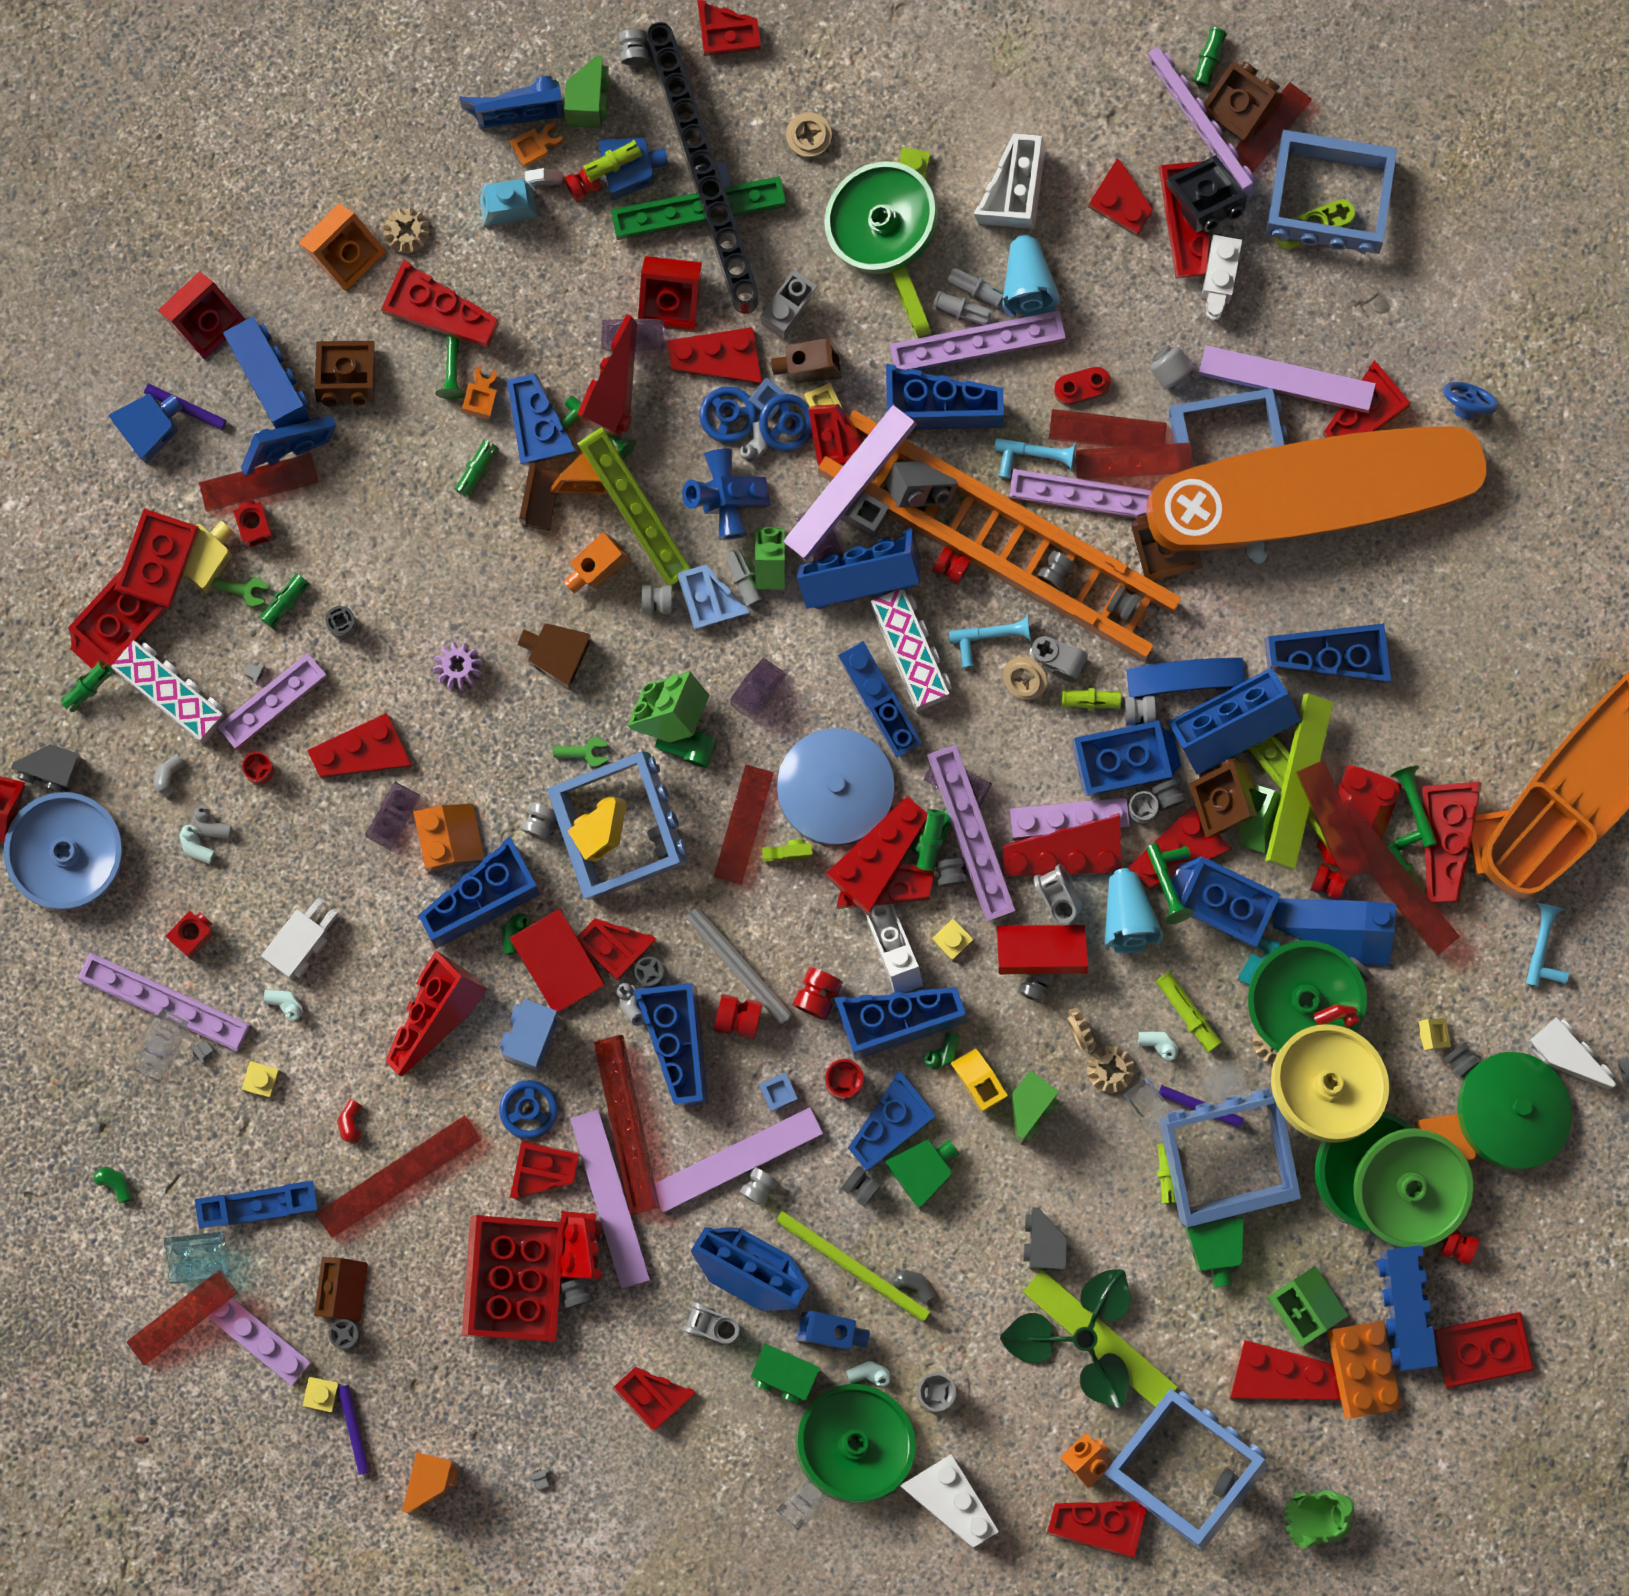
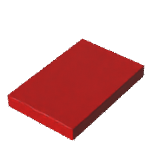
M144 508L115 585V592L171 610L199 533V526Z
M561 908L509 938L549 1007L557 1012L606 984Z
M1085 925L997 926L999 975L1088 974Z
M1521 1312L1433 1330L1446 1389L1534 1371Z

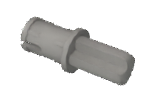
M953 268L948 277L949 283L971 293V298L974 296L997 308L1004 294L1003 290L983 281V277L980 276L977 279L957 268Z
M938 291L933 304V309L955 315L958 320L961 317L981 325H986L991 316L990 309L966 301L967 298L965 297L960 299L945 294L942 291Z
M735 549L727 553L725 558L735 579L733 584L738 585L746 607L762 602L763 598L759 590L756 589V583L753 579L755 574L750 572L741 550Z

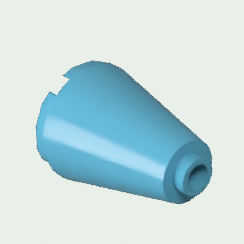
M1020 235L1010 244L1002 301L1004 312L1015 318L1016 313L1029 317L1054 312L1055 305H1060V295L1040 243L1030 235Z
M1129 868L1116 870L1114 875L1109 878L1105 927L1106 949L1109 951L1110 947H1113L1114 953H1134L1147 950L1146 944L1154 942V947L1159 945L1163 941V931L1138 873L1132 872Z

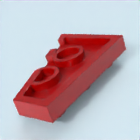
M753 327L667 340L671 369L674 372L715 376L731 381L752 382V384L756 385L762 383Z
M1376 360L1372 362L1369 370L1362 378V381L1376 383L1369 414L1340 408L1324 430L1323 436L1325 438L1377 431L1410 407V401Z
M387 713L307 750L320 778L374 770L382 771L398 767H412Z
M1192 807L1154 842L1159 844L1161 852L1179 849L1183 846H1187L1189 849V859L1166 863L1170 878H1173L1179 863L1193 861L1200 856L1210 860L1232 850V847L1220 835L1214 838L1205 837L1199 814ZM1145 850L1128 868L1132 872L1138 873L1142 884L1147 889H1150L1161 883L1154 871L1148 852Z
M901 862L874 906L929 900L935 870H922L917 868V865ZM840 890L836 909L858 907Z
M1137 1501L1055 1503L1046 1534L1133 1559L1147 1509Z

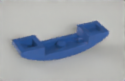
M1242 658L1183 660L1126 669L1129 697L1134 698L1214 688L1216 690L1231 689L1245 681Z
M313 1180L269 1189L195 1199L199 1229L257 1222L318 1210Z

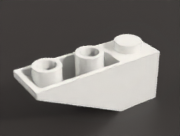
M893 904L875 905L869 915L864 912L894 992L905 993L924 986L919 966Z
M1556 1017L1526 1043L1540 1060L1555 1070L1607 1090L1616 1085L1612 1080L1615 1076L1611 1070L1604 1064L1600 1066L1593 1059L1595 1054L1585 1042L1579 1043L1573 1036L1575 1033L1573 1028L1564 1019L1560 1021Z

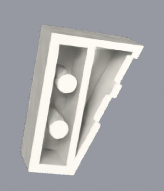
M1013 133L998 164V169L992 181L989 182L980 205L977 206L974 212L978 224L1035 229L1046 145L1042 136Z
M952 1454L900 1486L972 1548L999 1532Z

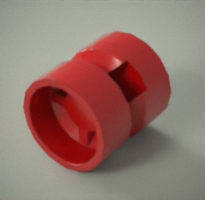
M808 967L802 981L805 987L798 990L792 1006L811 1016L827 1020L833 1007L830 1000L831 998H837L843 981L822 970Z
M722 994L714 1031L725 1034L737 1031L739 1037L755 1040L763 1002L746 999L742 1003L738 997Z
M839 1059L827 1068L825 1086L828 1093L834 1099L850 1101L857 1097L862 1090L863 1072L854 1061Z

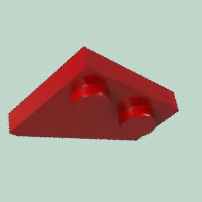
M697 0L704 56L761 49L757 18L746 14L739 15L734 10L725 7L721 9L707 4V1Z
M568 1217V1224L564 1232L566 1241L564 1254L561 1259V1277L601 1280V1270L594 1268L593 1255L599 1254L595 1239L594 1219Z

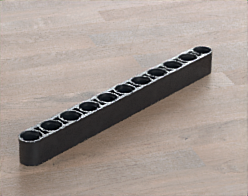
M656 22L647 31L648 47L732 304L739 313L750 314L755 311L759 303L757 285L673 31L668 24ZM658 36H663L667 38V40L663 43H658L654 41V39ZM665 62L676 64L672 68H664L662 66ZM681 87L684 91L674 94L671 92V89ZM685 112L693 115L685 120L679 117L680 114ZM691 138H697L701 140V142L697 145H690L687 143V141ZM699 164H707L708 166H710L705 171H699L696 169V166ZM709 189L718 192L713 197L706 196L704 193ZM717 215H723L727 218L721 223L712 220ZM725 241L735 243L734 247L729 249L723 248L721 244ZM734 267H741L744 270L739 275L729 272ZM742 293H749L753 296L748 301H742L738 298Z

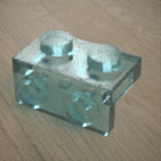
M224 1231L164 1238L170 1284L217 1280L229 1276V1255Z

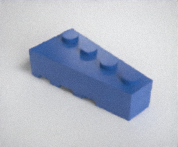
M253 316L224 331L223 334L246 377H248L259 401H261L275 429L290 423L299 424L309 421L310 418L305 408L310 405L302 390L296 393L293 385L297 382L289 368L283 370L280 363L284 359L277 346L270 347L268 341L272 337L265 324L263 323L259 326Z
M886 364L887 412L893 405L917 423L913 430L1003 428V388L968 380L965 382L950 379L949 376L939 375L938 377L924 374L920 370L910 369L909 371L896 368V365Z
M1384 623L1264 638L1267 668L1272 667L1274 669L1379 683L1391 682Z
M957 987L919 990L912 993L895 992L889 995H861L854 998H835L836 1007L855 1060L967 1023L966 1013Z

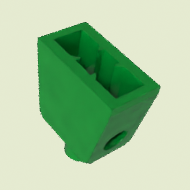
M926 1140L888 1159L885 1165L916 1207L920 1209L952 1176L953 1173L947 1166V1163L960 1153L950 1140L946 1141L936 1150L929 1140Z
M1243 1217L1215 1220L1191 1227L1184 1226L1198 1272L1212 1271L1214 1288L1231 1286L1229 1268L1242 1266Z

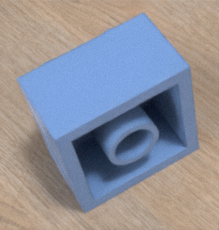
M523 999L521 1005L516 1004L510 1018L513 1024L510 1033L505 1032L500 1044L505 1060L539 1073L560 1019L558 1012Z

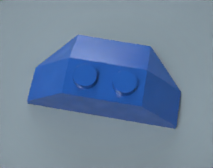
M704 1227L691 1249L692 1255L710 1283L761 1311L796 1309L809 1287L808 1282L803 1278L792 1256L741 1228L712 1229V1227Z

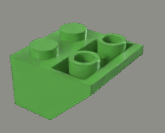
M597 55L566 81L564 112L567 127L601 128L602 119H607L608 102L607 93H604V91L609 92L610 74H608L609 66L603 63V56Z
M690 671L679 675L674 674L657 682H649L642 688L641 695L632 711L633 713L627 726L631 730L667 742H674L693 736L710 695Z
M1031 1070L1013 1092L1010 1099L1016 1141L1020 1144L1025 1139L1029 1142L1033 1139L1041 1127V1124L1038 1122L1043 1115L1048 1118L1059 1103V1100L1056 1099L1059 1091Z
M1316 1266L1265 1298L1298 1348L1304 1346L1348 1316Z

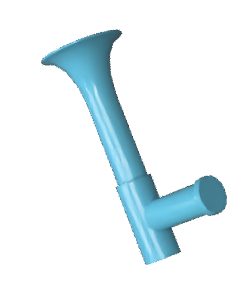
M997 438L995 451L1003 452L998 477L1011 479L1010 474L1014 454L1058 460L1067 464L1072 472L1076 458L1077 442L1070 448L1055 449Z
M1028 612L1023 620L1009 625L949 631L950 643H960L961 668L975 667L971 641L1018 635L1024 636L1029 639L1030 643L1032 642Z
M1536 903L1540 907L1542 918L1526 984L1539 987L1540 979L1544 978L1566 985L1569 972L1543 967L1554 919L1561 911L1566 910L1547 904Z

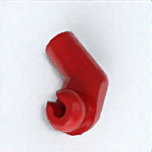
M1333 1005L1314 1014L1318 1025L1329 1024L1338 1019H1343L1347 1027L1354 1026L1360 1022V1018L1357 1015L1358 1011L1353 1006Z
M349 1099L338 1117L337 1124L341 1138L345 1142L349 1141L351 1144H356L360 1141L362 1133L356 1129L354 1119L362 1105L352 1099Z

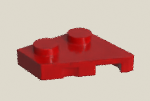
M1116 159L1089 202L1088 208L1137 236L1151 215L1152 208L1121 160Z
M839 404L811 406L808 412L818 465L822 463L825 456L837 463H847L863 443V438Z
M594 918L578 935L587 953L617 981L656 941L653 935L633 931L630 928L610 924Z
M521 1141L510 1198H518L574 1183L580 1153Z
M638 1367L633 1368L612 1388L652 1432L659 1428L696 1393L689 1387H682L670 1382L671 1380L661 1376H654Z

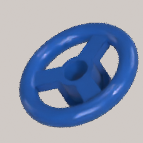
M1450 382L1443 388L1444 396L1455 405L1454 413L1460 418L1475 420L1477 414L1488 415L1498 410L1499 404L1497 399L1491 393L1478 386L1465 382ZM1454 390H1459V391H1465V392H1464V393H1457V392H1452V391H1454ZM1479 397H1481L1482 399H1484L1485 401H1487L1489 404H1487V403H1485L1484 401L1480 400Z
M721 387L709 393L703 400L699 412L700 423L706 434L722 443H734L747 437L753 430L752 424L757 421V409L747 401L750 396L745 391L736 387ZM724 395L736 396L740 398L746 406L739 408L738 404L734 400H721L719 397ZM711 404L716 408L717 417L721 422L718 431L711 426L708 419V410ZM725 410H731L733 411V415L731 417H725L723 415V412ZM748 416V421L742 430L734 434H727L730 423L735 422L739 417Z
M782 394L766 403L760 414L759 429L763 439L770 447L782 452H791L803 447L812 436V429L808 412L810 407L807 402L793 394ZM789 403L797 405L803 411L806 425H804L800 414L790 412ZM779 405L781 417L778 420V425L769 431L768 417L773 408ZM788 418H790L792 422L789 428H787L785 425V422ZM782 433L787 435L802 434L798 440L792 443H781L775 440Z
M533 1080L520 1081L509 1087L503 1094L499 1105V1115L502 1124L512 1135L522 1139H535L546 1134L555 1124L558 1116V1103L555 1095L546 1085ZM525 1089V1096L518 1100L516 1111L508 1115V1105L511 1098L517 1092ZM534 1090L542 1093L549 1104L548 1116L540 1112L539 1103L534 1098ZM526 1104L533 1105L534 1110L531 1114L523 1112V1107ZM520 1119H535L543 1125L534 1130H523L516 1127L513 1123Z

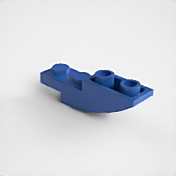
M861 641L838 654L839 660L851 679V684L895 757L897 758L922 744L865 642Z

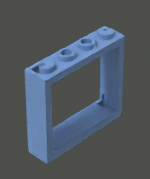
M1283 130L1278 151L1266 235L1279 237L1281 241L1288 239L1301 241L1305 245H1327L1335 250H1357L1364 255L1366 252L1380 254L1384 241L1397 148ZM1288 154L1384 170L1375 233L1279 217Z
M1273 388L1170 406L1168 416L1179 471L1194 467L1184 416L1265 401L1274 447L1284 445V441H1287V431L1285 424H1280L1278 413H1282L1281 401L1279 396H1274Z
M643 751L547 788L584 899H598L688 864L685 849L687 845L679 837L676 829L679 827V822L676 814L670 811L667 802L670 799L669 792L665 784L660 782L658 776L660 766L656 764L655 758L651 753ZM638 765L669 857L599 884L592 861L584 859L567 832L574 826V821L577 819L569 792Z
M1270 1089L1255 1090L1252 1092L1253 1096L1245 1098L1239 1095L1227 1097L1224 1099V1103L1213 1105V1103L1199 1104L1196 1106V1110L1185 1112V1110L1171 1111L1167 1113L1168 1117L1159 1119L1179 1219L1185 1226L1191 1227L1301 1199L1285 1117L1280 1112L1273 1092ZM1266 1105L1282 1184L1190 1207L1174 1128Z
M1170 1389L1104 1474L1110 1482L1203 1552L1268 1468V1464L1263 1458L1266 1454L1254 1444L1248 1447L1241 1442L1242 1436L1232 1427L1227 1426L1224 1429L1216 1422L1219 1419L1206 1408L1201 1412L1193 1406L1195 1401L1185 1392L1180 1391L1177 1394ZM1174 1405L1251 1462L1199 1530L1123 1473L1124 1469Z

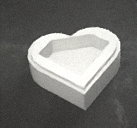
M545 168L525 172V181L529 185H558L563 182V172Z

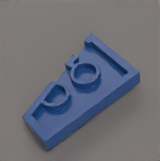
M530 374L507 380L520 464L525 466L530 463H538L578 453L539 377L536 374Z
M329 416L321 419L316 417L307 422L299 424L290 423L281 428L263 429L255 433L241 465L245 477L255 473L254 467L266 462L270 467L279 463V459L288 453L293 452L295 455H299L328 443L336 428L333 417Z
M900 1070L848 1147L849 1151L866 1172L936 1118L934 1112Z

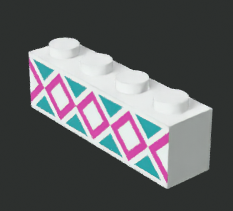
M899 589L872 600L870 607L916 712L949 699L948 690L952 689L947 674H941L937 667V664L940 663L938 653L934 646L929 648L925 637L929 636L923 620L917 621L913 612L917 610V606L911 593L906 595L904 590Z
M133 640L111 668L198 742L204 745L218 729L217 726L226 719L221 713L224 708L213 698L210 697L206 700L199 695L201 689L190 679H187L186 682L181 680L177 676L179 670L167 660L163 664L155 658L157 652L148 644L143 642L140 646Z

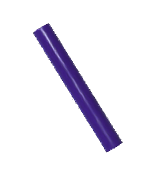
M150 383L147 384L144 390V394H151L156 400L161 402L172 395ZM175 396L183 407L180 411L220 430L224 429L227 422L226 419Z
M1161 1085L1157 1095L1192 1110H1196L1197 1105L1206 1103L1164 1085ZM1236 1114L1214 1118L1239 1129L1244 1121L1243 1117Z
M350 1386L338 1387L358 1474L370 1473Z

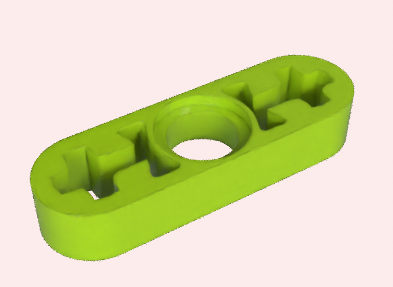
M1339 199L1292 219L1307 222L1310 218H1318L1324 225H1329L1328 218L1334 216L1337 208H1340L1342 211H1348L1345 220L1338 216L1333 218L1330 223L1332 226L1345 228L1351 224L1355 215V209L1349 201ZM1275 237L1277 245L1284 250H1292L1304 245L1301 241L1293 240L1290 242L1289 239L1281 241L1279 237Z
M906 266L890 272L916 339L931 335L928 321Z

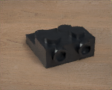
M1217 155L1167 178V187L1181 204L1182 215L1196 233L1203 229L1205 232H1210L1218 226L1220 221L1226 218L1235 220L1245 210L1247 195Z

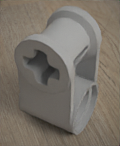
M1042 636L1034 641L1029 657L1032 656L1033 660L1037 663L1042 662L1043 669L1065 680L1077 682L1088 653L1078 647L1062 643L1051 637ZM1042 646L1048 648V654L1045 657L1040 656Z
M1062 864L1057 865L1055 870L1043 876L1040 874L1034 876L1035 887L1056 922L1060 924L1070 923L1081 913L1082 901L1072 884L1067 869ZM1061 902L1070 904L1072 914H1066L1062 911Z
M695 1302L691 1303L692 1311L687 1324L682 1326V1331L723 1345H732L739 1340L741 1329L736 1320L720 1314L709 1307ZM725 1323H731L735 1327V1333L729 1339H723L719 1336V1328Z

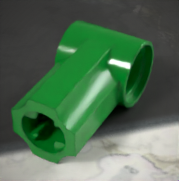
M694 732L693 736L674 742H667L657 738L654 748L682 757L684 761L695 766L708 768L717 739L700 732Z

